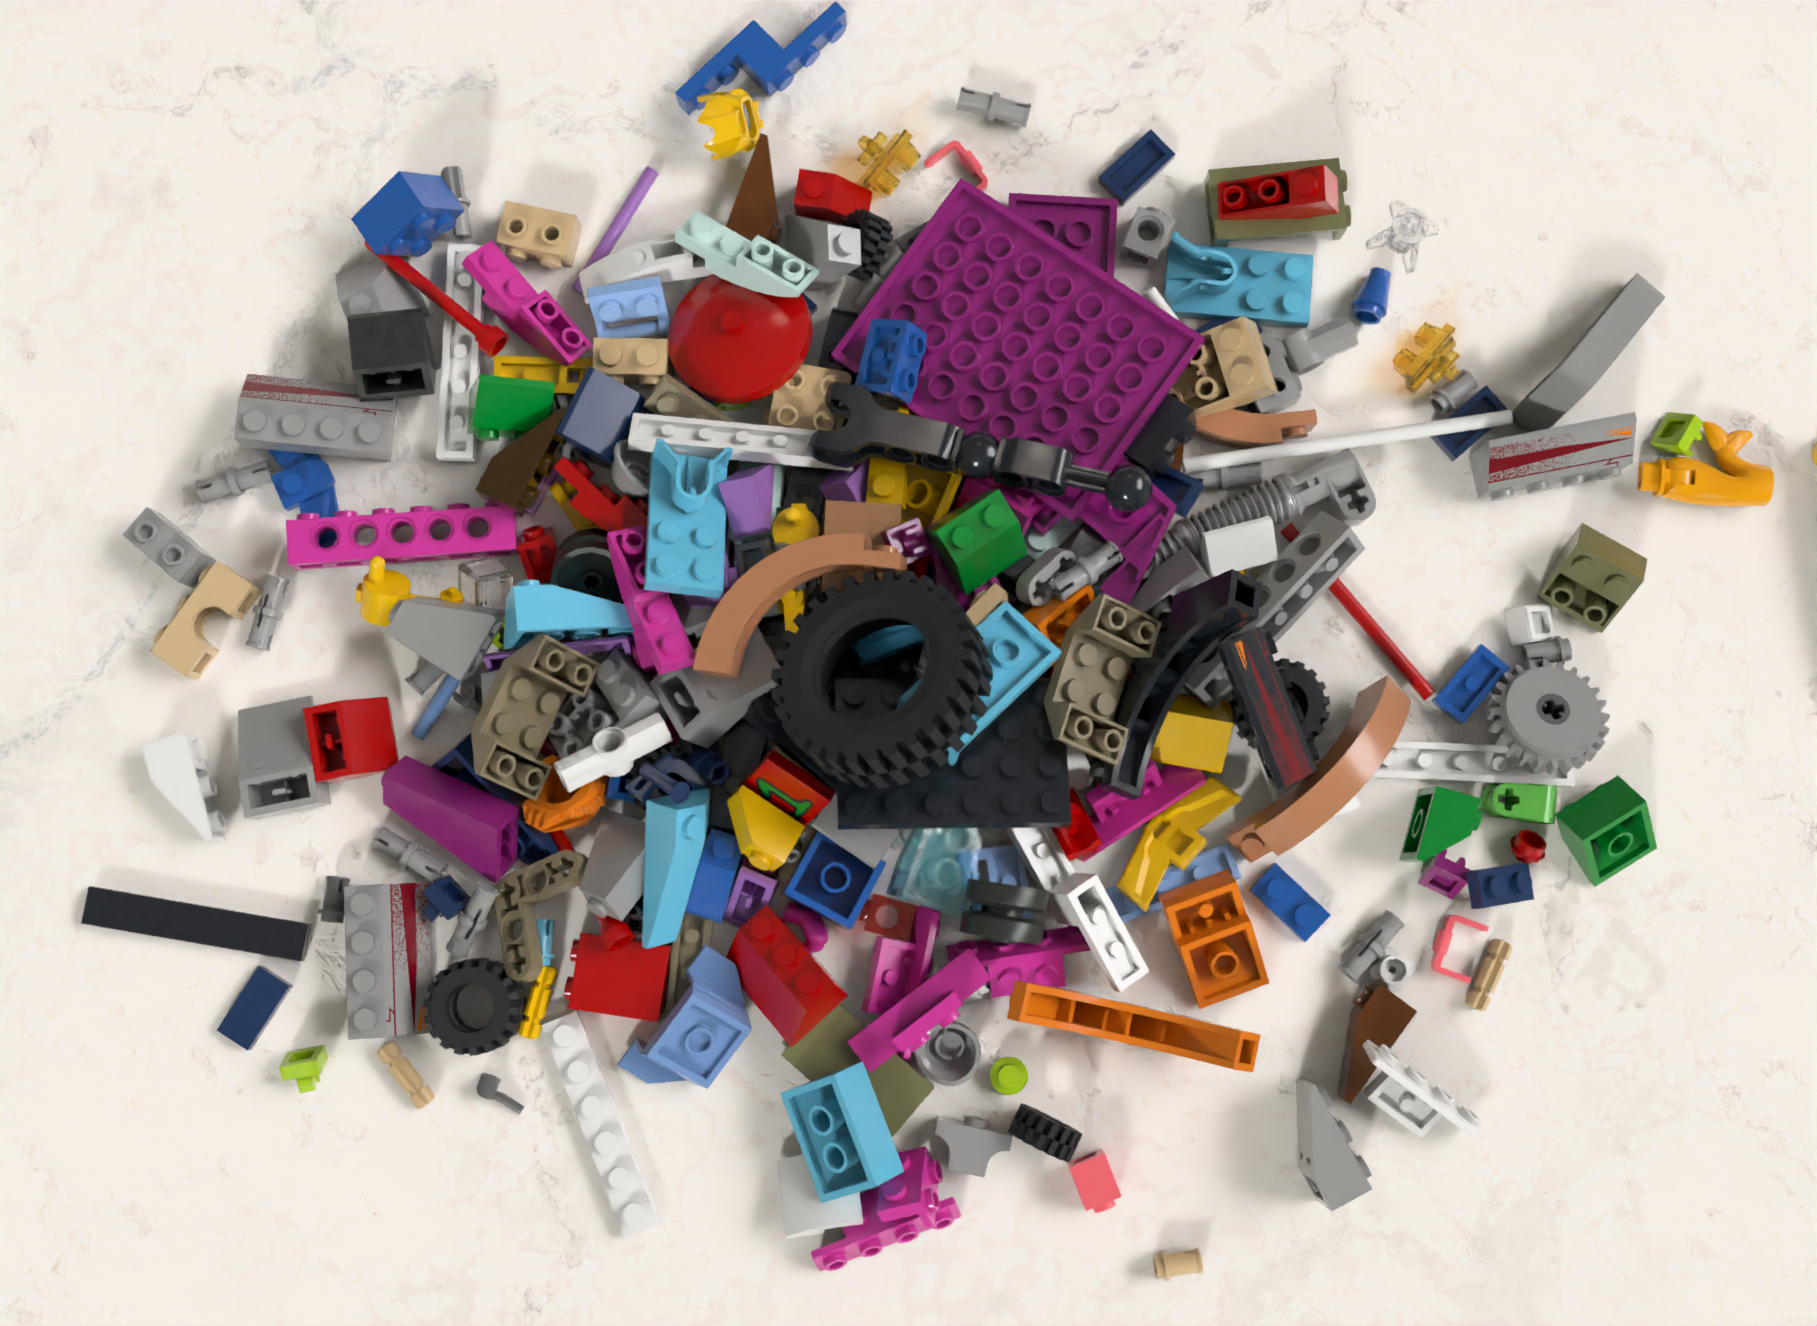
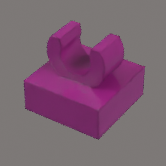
M919 518L912 519L880 533L885 545L897 547L898 553H902L908 560V563L933 553Z
M1445 849L1438 853L1421 872L1418 883L1453 899L1467 884L1466 871L1471 870L1465 867L1466 861L1463 857H1460L1456 862L1445 858L1447 854Z

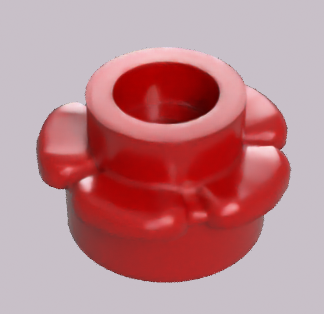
M1521 830L1517 836H1513L1510 839V848L1513 856L1518 861L1531 864L1538 863L1545 858L1544 850L1547 847V843L1536 832Z

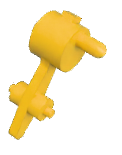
M791 503V507L781 511L775 518L772 526V535L775 542H785L791 545L808 538L822 536V526L814 514L807 509L806 504ZM807 585L801 592L794 588L781 598L784 609L785 631L788 630L796 633L799 629L793 620L799 612L804 615L805 609L808 607Z
M374 556L370 560L369 573L364 576L363 583H359L356 588L355 602L361 603L360 614L363 619L375 625L389 626L391 622L388 619L389 613L399 601L418 596L463 603L464 595L455 587H449L441 591L440 598L414 595L410 593L411 583L405 575L394 570L385 569V560L381 556Z

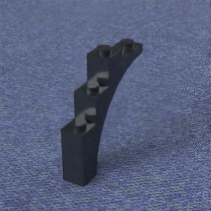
M1231 569L1173 596L1168 630L1158 634L1152 656L1138 658L1135 676L1125 681L1113 722L1128 728L1129 731L1118 765H1112L1108 762L1104 764L1101 788L1130 800L1141 797L1146 768L1155 740L1167 713L1182 687L1199 664L1217 645L1239 628L1258 619L1262 590L1261 582Z

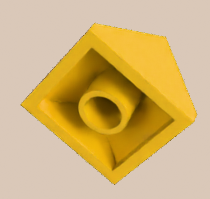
M909 465L905 510H901V524L919 518L924 530L928 525L947 515L963 477V472L958 469L957 474H954L952 472H939Z
M1178 694L1155 740L1150 758L1154 762L1221 774L1234 724L1231 704L1220 701L1211 710L1194 696Z

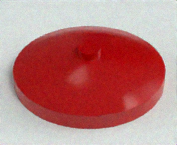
M712 274L694 286L678 305L668 331L669 356L681 379L698 395L714 402L727 404L754 401L771 394L793 377L804 362L812 340L813 326L811 313L802 294L798 297L768 295L738 286Z

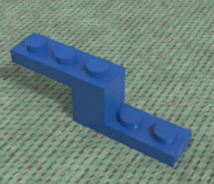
M835 1L785 49L753 20L675 92L679 106L688 115L696 109H703L706 102H697V96L715 92L721 85H729L737 77L740 68L769 97L777 90L779 92L784 91L794 80V74L803 66L805 68L811 66L818 59L820 50L829 42L831 44L837 42L843 36L847 26L846 11Z

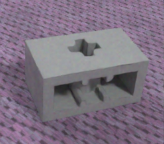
M146 507L122 534L177 582L191 588L198 583L199 576L203 570L216 562L213 556L163 514L149 507Z

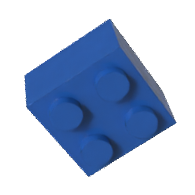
M398 171L351 220L375 254L420 257L432 248V242L440 234L450 231L456 225V219L465 210L441 176Z
M816 830L781 895L844 930H851L887 862L881 859L875 869H873Z

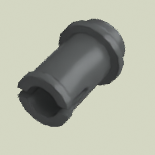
M326 876L322 909H318V913L321 914L320 921L343 923L345 916L344 886H349L350 878Z

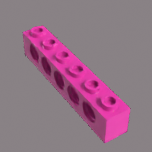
M485 502V507L470 508V505L467 503H454L447 505V510L432 511L431 506L410 507V512L395 513V509L378 508L372 510V515L358 516L356 511L345 510L337 511L334 513V517L320 518L317 513H302L296 515L297 520H286L288 565L296 571L369 566L370 560L374 556H381L385 560V564L519 555L516 547L518 537L517 516L515 513L491 502ZM478 521L487 523L488 531L484 536L475 538L469 535V529L473 523ZM447 524L451 526V532L446 539L435 540L432 538V531L437 525ZM409 526L413 528V535L409 541L404 543L395 541V533L400 527ZM362 530H375V538L370 544H358L357 537ZM334 531L337 533V540L333 546L328 548L320 547V538L325 532Z

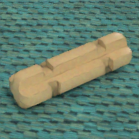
M1500 939L1491 940L1487 949L1489 955L1483 958L1472 983L1475 987L1469 990L1465 999V1003L1468 1006L1479 1011L1487 1009L1491 999L1488 995L1491 992L1494 993L1505 968L1503 961L1508 960L1512 952V946Z
M393 1041L386 1043L376 1052V1056L383 1065L386 1064L390 1067L388 1072L404 1093L411 1095L409 1099L417 1109L424 1108L434 1100L435 1094L428 1085L424 1086L422 1084L423 1078L407 1057L402 1058L400 1055L402 1051Z

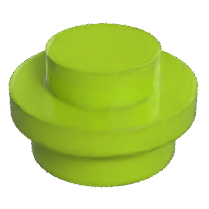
M1006 1056L998 1059L993 1064L990 1071V1080L998 1092L1005 1095H1013L1025 1087L1028 1080V1072L1022 1061L1015 1057Z

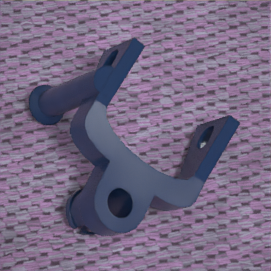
M704 747L694 751L685 761L674 754H666L655 765H643L640 768V776L625 786L629 793L645 803L658 787L669 794L674 803L680 804L687 800L690 791L706 788L710 782L715 785L722 784L728 778L729 766L724 761H721L719 755ZM671 772L677 773L683 782L679 783L667 774Z

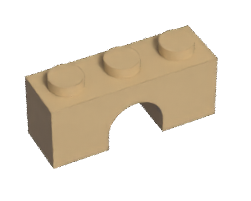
M217 560L213 565H209L203 570L198 579L199 585L191 595H187L180 601L176 608L177 615L169 625H165L158 631L154 638L155 644L150 652L185 677L199 680L220 651L209 643L204 635L206 620L213 613L224 611L232 617L243 620L262 594L261 588L228 565Z

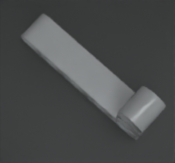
M1639 273L1634 275L1564 359L1512 411L1513 420L1528 433L1552 427L1599 381L1666 296Z

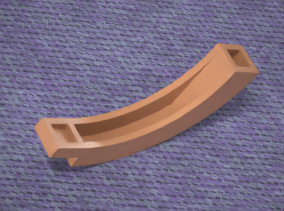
M1232 408L1196 418L1197 429L1194 435L1215 444L1236 449H1250L1282 444V435H1285L1286 439H1299L1308 436V432H1311L1318 424L1316 409L1260 414Z
M857 533L828 534L808 538L768 555L752 566L732 585L712 612L697 647L693 670L706 675L739 679L743 656L755 628L769 609L785 594L811 579L840 571L873 570L874 572L883 573V569H894L898 575H902L903 570H907L908 560L902 553H898L897 547L875 545V550H871L872 540L866 534Z
M1388 675L1358 692L1353 713L1346 727L1331 749L1316 765L1317 771L1303 778L1292 789L1263 810L1228 829L1226 839L1252 863L1272 851L1277 856L1281 855L1323 826L1360 791L1391 751L1409 713L1411 700Z

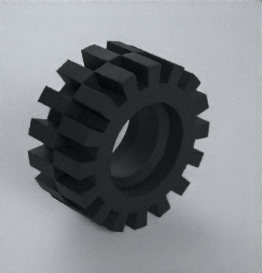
M861 208V210H854V214L850 213L847 216L848 221L843 220L841 225L860 229L861 266L847 275L860 281H866V279L870 280L873 278V273L877 274L880 271V263L885 264L887 260L884 257L885 253H890L891 246L888 243L893 241V235L890 234L893 228L889 225L890 222Z
M1023 1103L1020 1104L1008 1129V1132L1017 1139L1067 1163H1070L1083 1135L1060 1120Z

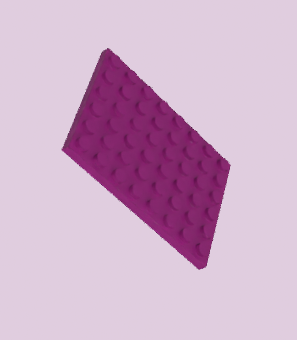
M960 178L833 350L831 356L834 360L858 375L871 319L909 320L927 333L926 350L922 356L917 376V386L913 392L911 403H901L893 397H890L901 406L909 408L916 416L947 422L959 428L963 427L965 428L966 435L973 431H985L995 436L999 442L1001 437L1004 436L1060 447L1074 455V465L1111 472L1203 346L1205 337L963 178ZM1068 486L1065 494L1059 497L1030 492L1072 523L1076 521L1095 495V492Z

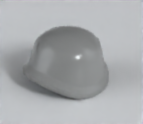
M628 439L617 442L613 450L614 461L611 469L615 485L630 497L638 499L648 498L652 452L629 450Z
M955 1020L945 1028L937 1024L927 1032L930 1039L915 1050V1057L922 1071L933 1081L946 1086L960 1085L969 1080L977 1071L981 1060V1045L977 1035L968 1026Z

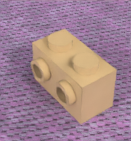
M505 200L496 244L508 259L525 262L526 258L539 260L541 265L552 269H561L562 265L573 267L582 225L577 215Z
M594 337L592 368L601 371L624 385H639L642 388L653 389L665 373L672 376V362L668 351V339Z

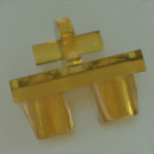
M903 129L900 134L896 133L883 149L881 146L887 140L885 134L879 131L873 139L862 135L858 140V145L863 152L857 161L863 166H866L871 159H874V161L856 184L866 189L872 188L885 198L890 196L901 181L890 173L887 168L894 161L907 172L921 157L920 153L909 142L913 136L906 129Z
M1425 322L1414 336L1415 343L1424 348L1417 356L1404 348L1394 357L1393 368L1405 378L1406 388L1414 394L1427 379L1437 384L1442 377L1451 381L1458 376L1459 371L1454 363L1460 356L1453 350L1456 346V342L1452 337L1455 333L1454 327L1446 323L1440 329Z

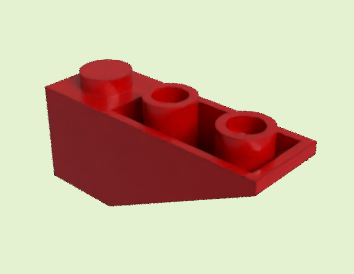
M1325 164L1218 183V219L1220 220L1306 219L1339 213L1338 180Z

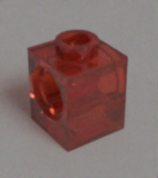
M874 893L872 900L867 899L859 921L866 922L865 931L908 942L917 905ZM885 905L894 907L898 912L897 923L889 928L881 926L876 919L877 911Z

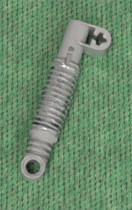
M1349 449L1336 453L1293 474L1282 473L1273 476L1271 482L1265 480L1264 485L1258 483L1257 489L1250 487V493L1246 490H1243L1242 496L1236 493L1235 500L1232 497H1228L1227 503L1221 500L1220 507L1217 504H1213V510L1206 507L1205 514L1198 510V517L1191 514L1190 520L1183 517V519L1176 521L1173 528L1168 530V534L1165 532L1140 584L1145 583L1155 568L1185 546L1200 561L1202 533L1266 516L1272 518L1274 522L1273 527L1275 528L1276 524L1281 525L1284 520L1290 521L1303 514L1304 508L1324 499L1334 518L1350 527L1360 525L1373 514L1376 509L1375 494L1357 458ZM1353 485L1357 490L1355 493L1339 498L1338 492ZM1349 502H1358L1360 508L1358 510L1356 508L1350 510L1347 504ZM1124 559L1119 562V567L1125 562Z

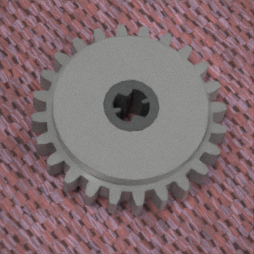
M1529 660L1528 665L1524 669L1519 664L1516 665L1511 674L1506 672L1503 678L1497 682L1492 690L1494 695L1487 702L1491 709L1487 713L1486 719L1495 721L1490 727L1489 732L1499 733L1500 735L1495 744L1497 746L1506 745L1508 751L1505 756L1507 758L1516 755L1520 758L1518 761L1520 767L1526 762L1532 764V771L1537 773L1541 766L1546 767L1548 775H1552L1558 767L1563 774H1567L1573 766L1577 770L1580 769L1586 761L1590 762L1597 754V751L1605 744L1603 739L1610 729L1605 726V723L1610 719V714L1601 712L1607 702L1606 700H1597L1596 697L1600 691L1599 687L1590 688L1587 684L1590 680L1588 676L1581 679L1576 675L1577 668L1573 667L1570 671L1563 669V662L1560 661L1555 667H1551L1548 660H1543L1539 667L1536 666L1533 660Z

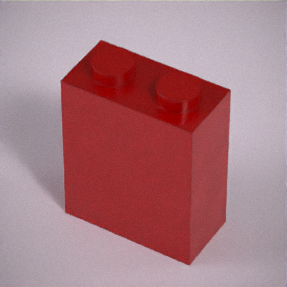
M580 933V938L573 940L570 961L575 962L573 977L568 976L564 989V999H569L568 1009L653 1022L661 1021L663 1019L669 982L672 945L664 944L646 949L642 947V940L633 939L624 948L615 952H608L600 939L602 934Z

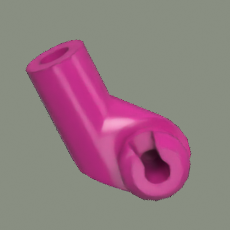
M788 902L782 920L801 926L806 938L804 942L806 947L811 952H820L824 948V944L828 942V932L822 917L806 908Z

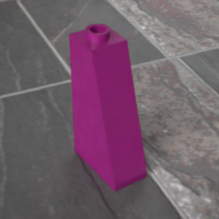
M406 755L394 766L386 769L381 779L383 804L486 879L496 883L517 862L519 807Z

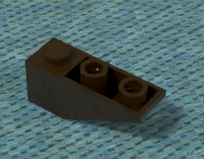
M561 407L494 455L475 489L476 492L483 499L523 517L527 509L531 510L538 500L540 491L537 488L543 477H548L554 469L553 467L557 459L555 454L560 444L567 442L556 432L567 410Z

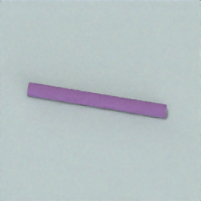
M646 166L582 270L610 254L659 175L654 169ZM578 276L571 288L583 295Z

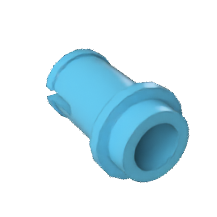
M537 919L543 965L550 966L551 959H555V955L551 954L555 921Z

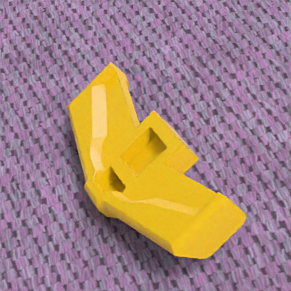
M1210 775L1206 778L1204 785L1146 823L1144 832L1116 887L1127 899L1147 912L1149 904L1170 862L1184 871L1207 844L1206 839L1197 831L1231 806L1242 801L1241 796Z

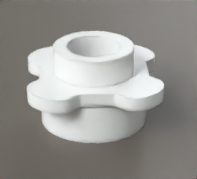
M1387 947L1384 949L1386 953L1379 962L1370 967V976L1375 980L1380 979L1384 982L1389 991L1399 992L1403 988V983L1415 972V965L1411 960H1406L1399 956L1395 948ZM1391 966H1394L1396 969L1394 973L1389 972Z

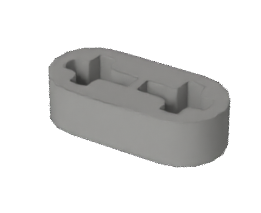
M1056 547L1045 551L1018 578L1016 595L1020 602L1037 607L1047 604L1054 597L1053 592L1058 590L1057 587L1051 590L1049 581L1057 578L1074 566L1073 563L1076 560L1074 553Z

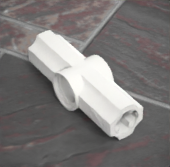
M657 712L623 729L617 727L603 728L595 734L591 745L553 764L567 792H571L603 775L609 777L625 775L632 769L635 759L671 742L672 737L663 718Z

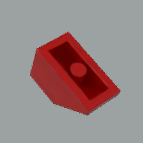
M799 169L794 198L795 214L797 216L841 224L843 220L847 222V216L850 213L854 214L856 209L861 210L862 208L870 212L873 193L837 174Z

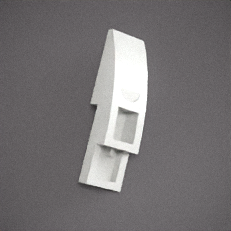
M669 234L618 250L596 261L578 274L585 304H589L587 288L660 276L661 283L706 277L713 273L705 270V259L675 242V234Z

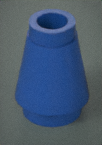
M1379 267L1370 269L1364 283L1351 303L1353 309L1352 316L1357 321L1374 325L1380 323L1381 318L1386 316L1391 273L1388 270Z

